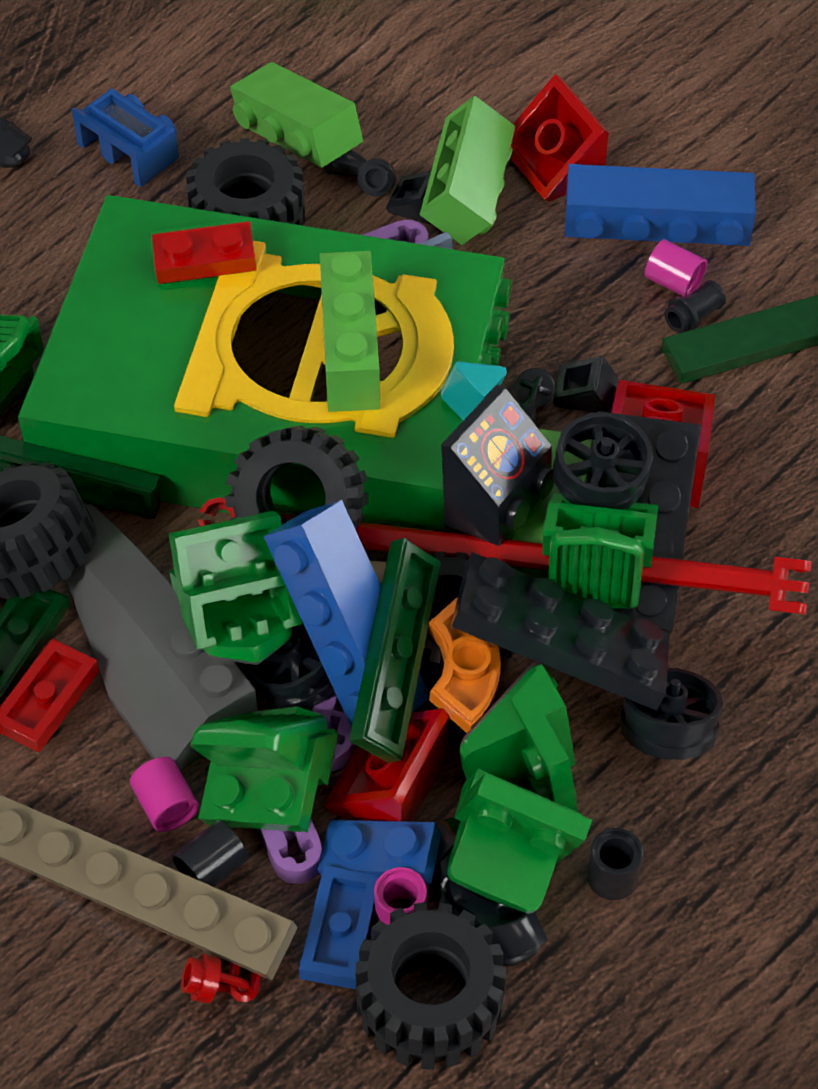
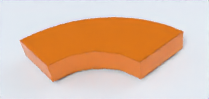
M456 598L434 617L428 625V633L440 647L444 661L442 676L430 691L429 700L439 709L443 708L448 713L449 718L468 733L493 705L499 684L501 660L499 646L451 627L457 602Z

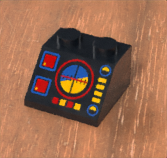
M496 385L441 444L445 525L497 546H500L514 529H519L524 524L528 512L540 498L545 499L554 486L552 445L504 387Z

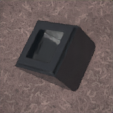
M431 171L402 176L387 204L386 210L388 213L431 224L420 216Z
M603 355L560 365L553 404L556 407L593 413H597V411L611 413L618 385L617 374Z

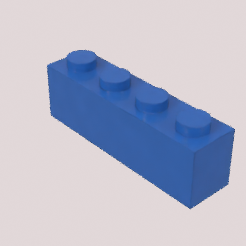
M568 165L564 237L659 242L665 239L669 242L750 246L756 215L754 173Z
M342 500L305 511L263 537L352 728L381 585ZM420 671L412 712L430 699V693Z

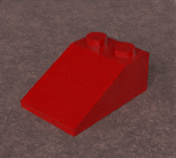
M619 380L611 413L701 425L690 507L699 508L709 453L716 395Z

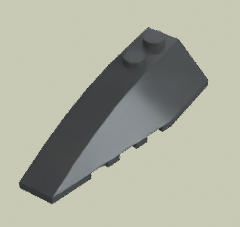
M90 503L86 508L96 527L97 535L93 537L95 545L91 552L85 554L87 560L83 565L75 568L71 572L72 575L65 580L66 584H68L77 614L84 627L93 657L98 662L99 671L110 702L152 759L171 757L174 759L179 770L203 757L202 754L191 747L193 732L196 728L205 723L257 711L255 688L233 661L212 658L203 648L197 649L195 647V643L182 619L180 602L172 585L147 557Z

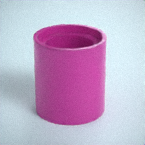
M664 239L658 243L650 255L645 268V277L685 297L696 290L701 284L707 269V260Z
M158 757L141 765L132 774L130 786L156 831L168 832L175 830L189 822L198 812L199 803L173 758Z
M397 867L387 870L378 878L374 888L376 923L380 920L386 925L390 924V913L397 909L390 907L388 903L394 899H407L413 903L411 907L403 909L406 915L414 912L415 903H427L426 884L417 872L409 868Z

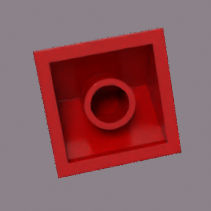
M554 74L514 122L515 130L511 143L513 152L510 157L542 198L548 202L566 195L569 164L606 165L609 132L559 75Z
M443 708L411 713L401 761L387 763L357 746L323 806L331 813L352 821L412 822L448 756V713Z

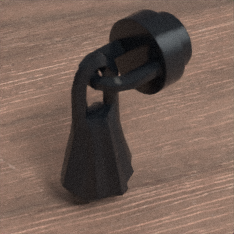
M353 150L346 152L324 166L327 174L358 176L360 188L371 196H381L388 193L396 181L395 170L388 161L381 158L367 161Z
M530 368L523 371L515 382V393L521 402L520 407L535 424L536 407L547 404L553 397L555 390L553 378L547 371L541 368Z

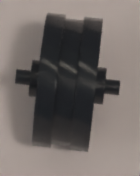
M607 412L589 413L576 418L562 430L553 463L554 483L563 498L571 504L619 510L627 509L643 495L653 461L651 442L643 430L626 417ZM593 440L592 449L580 442ZM628 450L636 460L619 457ZM569 452L583 461L567 465L564 461V453ZM618 472L639 476L634 481L626 484ZM586 474L588 483L583 482L578 476Z
M302 621V625L291 627L292 634L290 639L258 665L246 663V668L253 682L261 689L266 699L279 709L296 706L303 709L312 708L330 698L335 692L321 661L315 660L319 656ZM270 668H277V669L268 677V672H269ZM291 677V682L285 683Z
M668 668L666 695L657 711L623 697L624 707L620 717L622 735L630 745L645 754L662 759L685 760L703 755L713 748L718 738L719 719L723 707L721 692L711 681L697 673L679 668Z

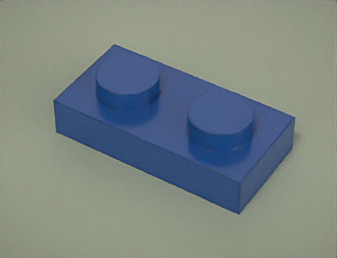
M330 820L318 871L322 876L324 865L381 876L389 869L404 867L417 872L423 878L425 884H431L442 833L435 822Z
M324 865L299 967L300 979L356 989V962H359V949L363 940L369 939L375 912L374 888L380 875Z

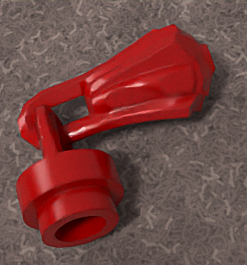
M202 954L198 959L190 957L187 960L182 974L181 990L183 993L190 994L192 1001L209 1004L216 992L220 991L230 993L236 1001L246 1003L255 999L259 991L261 976L251 972L249 983L247 980L239 977L240 966L230 962L229 974L221 972V960L219 957Z

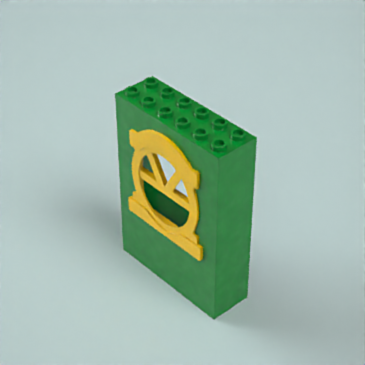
M106 195L19 413L18 419L23 441L160 476V502L201 509L210 499L217 497L225 498L226 495L231 494L232 486L226 485L228 474L236 470L238 465L234 461L241 452L247 451L250 448L249 444L270 432L291 426L303 425V428L318 427L325 429V434L329 436L337 435L345 441L343 446L348 451L354 450L360 459L356 461V464L360 471L365 470L368 481L363 483L364 492H369L368 504L362 510V514L365 515L362 522L457 533L458 530L446 526L444 521L441 444L463 420L441 398V390L457 361L499 366L501 348L495 346L499 344L500 340H506L510 312L502 311V308L508 307L512 287V279L504 278L505 258ZM250 221L257 271L158 284L154 264L152 234ZM371 251L375 309L386 311L376 315L377 337L401 331L403 339L402 354L391 374L385 380L380 381V409L328 412L327 401L312 402L323 364L325 365L320 253ZM270 293L320 300L289 398L268 391L251 380L238 365L232 351L231 344L241 315L254 302ZM299 463L285 464L276 471L272 479L271 498L274 505L308 511L325 505L324 486L318 475L305 465ZM225 509L219 511V512H223V513H229V511H227V510H225Z

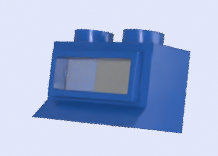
M111 88L84 109L72 108L77 144L85 148L99 138L102 156L110 164H113L126 153L131 157L134 183L140 187L179 158L177 130L173 122L165 115L161 114L155 117L146 111L141 101L133 94L123 96Z

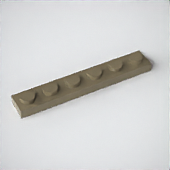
M0 795V860L269 980H273L298 928L293 921Z

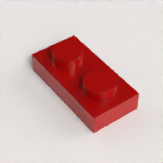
M250 221L152 234L154 264L158 284L257 271Z
M52 638L0 706V734L40 753L100 672L97 660Z

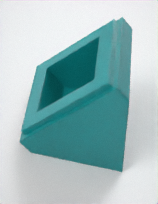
M457 361L441 390V398L464 420L496 385H501L507 374L506 367Z

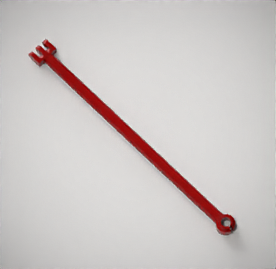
M217 497L210 499L199 511L216 516L219 511L225 509L229 511L232 518L235 517L233 507L226 508L225 498ZM279 512L288 521L298 516L297 514ZM198 520L200 527L215 523L214 520ZM361 522L360 526L355 528L364 549L389 552L392 541L405 538L431 556H433V552L445 551V557H455L456 552L467 553L469 559L473 552L485 558L493 557L500 559L509 566L549 571L550 556L542 555L543 543L505 539L500 546L468 534ZM652 556L651 568L643 567L641 582L769 597V611L806 615L807 604L801 601H786L787 591L809 593V582L788 579L789 570L799 573L811 572L812 561L774 557L773 570Z

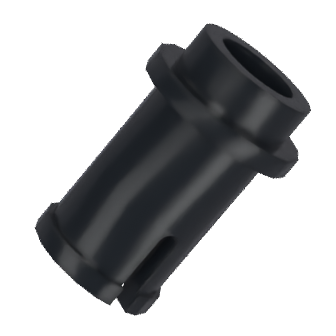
M708 280L685 297L671 299L668 303V308L664 312L665 320L669 327L677 333L696 329L700 320L725 305V293L718 283Z

